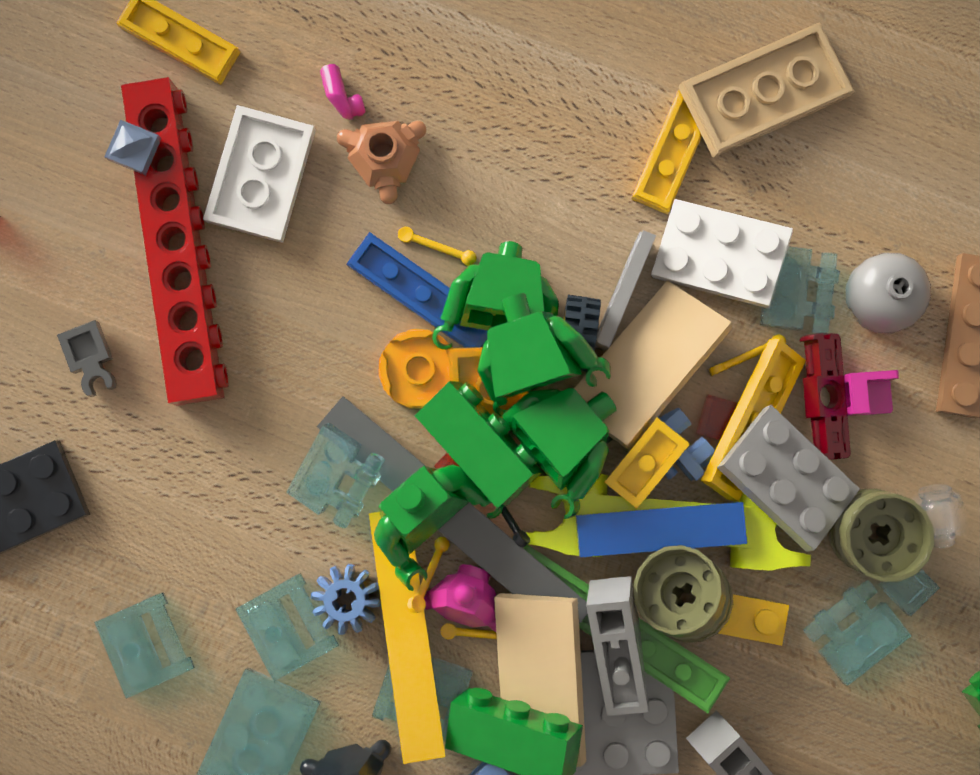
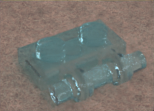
M789 246L770 309L762 307L760 326L800 331L803 329L804 316H810L814 318L812 333L828 334L830 320L834 319L836 306L832 305L834 284L839 283L840 271L836 269L838 255L835 253H822L820 267L812 266L813 249ZM809 280L818 283L816 302L806 301Z
M327 423L320 429L286 493L318 515L325 512L330 504L338 510L333 519L334 524L341 528H347L351 519L358 517L364 507L362 500L369 488H374L380 479L381 474L379 470L385 459L381 455L372 452L365 464L359 462L355 457L362 444L331 423ZM346 474L355 480L348 493L338 489Z
M869 580L863 582L856 589L850 587L842 593V600L827 611L824 609L813 616L815 621L803 629L812 642H815L824 634L829 638L830 642L818 652L846 686L911 637V634L887 603L880 602L873 609L868 607L866 601L878 593ZM854 612L859 620L841 632L837 624Z

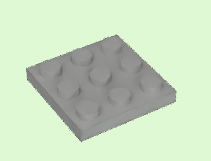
M581 650L586 762L582 767H576V772L573 775L679 773L674 691L645 672L649 713L607 716L595 650Z

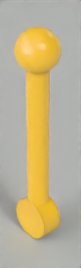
M405 226L398 231V238L403 243L415 242L459 258L467 266L473 265L477 261L475 252L471 250L463 252L416 235L410 227Z
M777 334L772 337V339H780L785 344L787 343L783 335ZM767 343L709 368L711 376L762 354Z
M438 537L434 541L435 552L426 570L428 577L426 580L423 578L416 596L411 597L407 603L408 609L412 613L422 612L426 607L424 596L443 552H446L450 547L449 540L446 537Z
M451 622L445 623L440 630L442 637L447 640L455 636L497 639L495 631L457 628Z

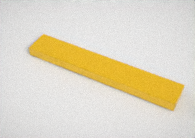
M380 512L369 513L403 764L445 757L425 613L424 610L419 613H412L407 606L408 600L416 596L420 587L419 573L415 574L410 580V585L414 588L413 591L409 590L396 577V567L391 565L374 539V531L381 519ZM414 550L409 554V558H413L417 562L416 551Z

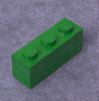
M449 381L414 416L497 509L508 506L542 473L536 465L539 460L524 443L518 445L508 434L511 428L500 415L495 412L490 414L481 404L483 397L474 386L468 382L463 384L462 382Z
M468 688L451 702L445 749L519 775H573L576 772L583 725L571 722L563 714H547L532 709L529 704L523 701H508L492 696L489 690L483 688Z

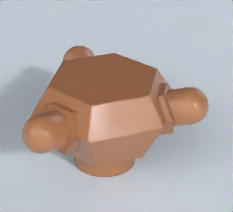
M399 121L364 124L360 130H340L337 134V142L342 147L347 148L349 153L348 160L369 187L374 186L375 190L379 189L381 201L385 204H392L398 197L397 187H401L400 183H406L419 154L420 148L417 145L420 143L418 140L426 134V126L421 121H414L409 125L405 123L401 125Z

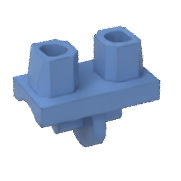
M676 408L660 417L663 422L678 434L691 425L690 420L680 408ZM700 437L682 453L675 463L690 481H697L703 476L705 472L703 468L708 465L715 450L706 439ZM672 466L665 476L670 480L678 471Z

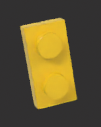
M657 417L604 483L637 509L690 443Z
M733 594L734 604L729 621L718 634L782 646L789 605Z

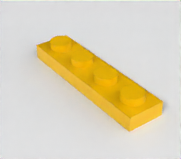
M780 339L768 340L701 478L703 483L730 501L739 502L743 492L716 467L763 408L772 405L781 414L806 362L803 357Z

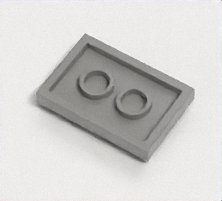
M772 405L762 409L716 467L806 552L814 551L860 490L857 485Z

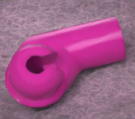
M328 64L322 67L320 74L326 97L339 114L348 120H354L353 117L364 115L366 111L362 96L355 94L347 97L340 68L335 64Z

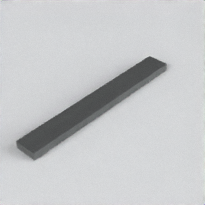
M344 396L341 397L317 426V428L392 492L419 468L426 466ZM471 503L465 505L438 529L439 532L512 594L578 598L579 624L587 616V602L524 548L518 546L510 536Z

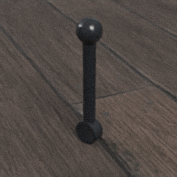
M505 506L501 514L514 533L513 540L515 543L524 548L530 543V538L526 532L519 528Z

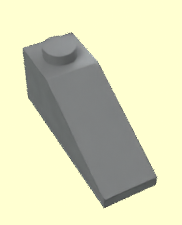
M632 576L590 580L586 607L607 716L649 713L638 610L634 603Z
M717 710L686 737L717 775H773Z

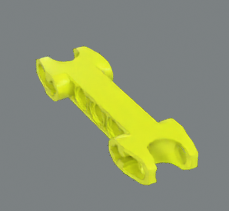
M601 474L583 499H579L580 510L576 515L709 505L711 503L646 498L636 509L621 496L607 495L608 485L604 482L609 475ZM538 476L529 486V488L549 491L557 495L568 492L566 487L560 491L549 476ZM743 493L739 502H743L747 544L727 545L731 547L729 567L772 571L788 567L810 566L811 555L783 548L776 537L775 528L777 524ZM563 499L566 515L570 511V504L567 500ZM576 515L563 519V522L554 530L526 532L530 538V543L528 544L546 547L566 555L579 556Z

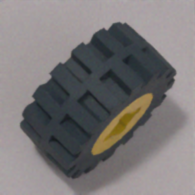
M568 295L563 319L576 329L595 351L601 300Z

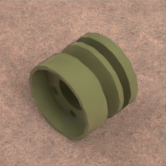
M877 488L860 489L828 532L832 549L844 564L881 582H900L916 575L929 561L934 547V527L927 512L910 498ZM872 524L880 526L876 530L878 535L876 540L869 538L872 534L870 528Z
M683 545L663 547L649 555L638 568L633 584L634 603L641 617L657 631L669 638L684 643L703 642L718 634L729 621L734 604L732 587L724 572L699 550ZM683 592L692 593L696 597L693 604L680 599Z

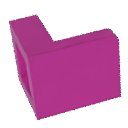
M898 370L858 372L844 375L847 415L859 416L891 413L893 405L890 381L899 378Z

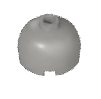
M881 253L866 259L852 271L846 284V303L848 308L852 309L853 314L858 319L856 321L862 327L875 333L893 334L911 327L926 312L931 300V283L925 269L915 259L901 253Z

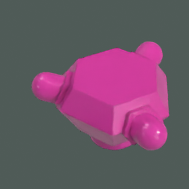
M462 564L459 566L457 573L447 575L430 591L426 592L424 596L426 602L425 610L434 609L447 620L472 628L488 626L496 632L494 602L496 593L488 584L490 574L485 570L472 565Z

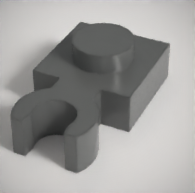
M93 320L57 334L70 372L76 374L83 371L84 373L81 387L87 396H97L93 384L99 377L104 379L108 389L116 388L114 375L105 370L102 364L112 360L113 357L98 321Z

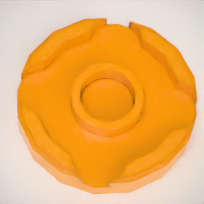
M411 329L396 335L385 347L379 359V378L384 390L396 403L409 409H422L451 381L449 349L438 348L433 342V332L430 330ZM438 335L440 343L449 344L442 336Z

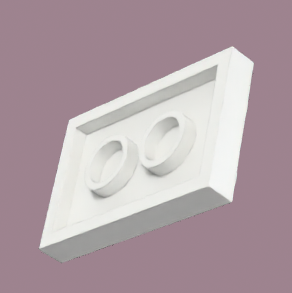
M237 105L203 220L210 224L283 243L315 135V127Z
M675 199L651 275L655 279L668 280L677 285L770 309L793 228Z

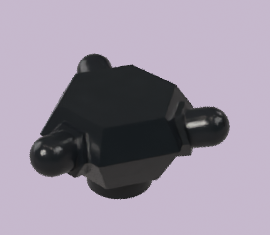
M378 740L370 748H362L358 744L330 750L319 761L313 759L304 760L300 765V772L302 775H381L384 760L391 753V745L386 740Z

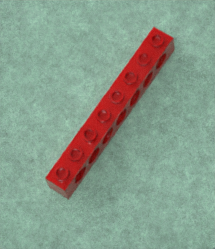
M169 77L122 84L121 90L126 122L152 132L151 128L155 120L168 118L167 125L162 131L153 132L162 139L146 176L134 171L167 400L169 404L180 406L225 398L223 388L229 387V379L225 364H219L217 348L223 347V340L219 324H213L211 309L217 307L214 287L212 284H207L205 269L211 268V261L207 245H201L199 230L205 229V221L203 220L202 208L195 205L193 191L199 190V182L195 167L189 166L188 152H193V142L189 128H184L182 114L187 113L185 94L182 89H177ZM165 156H173V164L168 170L163 172L157 171L160 159ZM170 195H179L180 200L177 207L171 211H164V200ZM177 233H184L186 238L184 245L178 250L171 251L169 249L171 237ZM182 272H190L192 277L190 285L184 290H176L174 284L176 277ZM188 311H196L198 317L196 325L190 330H182L180 325L182 316ZM194 350H201L204 357L202 365L198 369L190 371L186 365L188 355Z

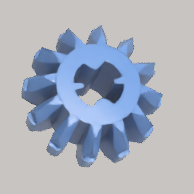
M354 564L346 566L344 578L337 566L331 567L330 575L333 582L324 576H320L317 579V583L326 592L314 591L311 593V599L323 601L324 605L318 606L313 610L314 616H319L324 612L328 613L329 617L322 625L325 629L330 628L335 620L339 621L337 629L339 635L346 633L348 621H350L356 633L361 632L363 625L360 617L370 623L376 619L374 613L366 607L375 608L381 606L380 599L370 598L368 595L379 589L378 583H372L365 587L363 582L369 577L370 572L365 569L355 579ZM342 588H347V594L353 591L356 595V600L351 603V610H346V604L340 607L337 603V598L342 595Z

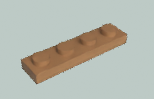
M961 253L957 255L936 412L970 418H980V256Z

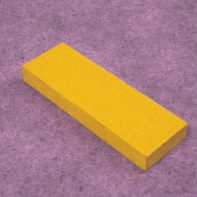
M130 0L117 21V25L121 29L219 85L222 84L241 53L235 45L156 0Z
M680 90L677 92L631 198L667 215L702 137Z

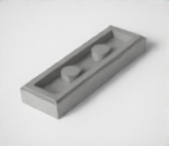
M644 230L639 232L597 331L595 348L605 352L609 349L656 235Z

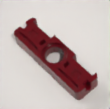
M816 333L802 336L800 342H804L807 377L803 378L806 418H811L813 445L829 460L849 458L851 448L841 338L837 333ZM823 387L827 389L830 396V402L827 407L823 405L820 397Z

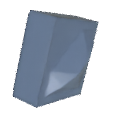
M120 120L104 157L108 161L146 176L162 138L158 134Z

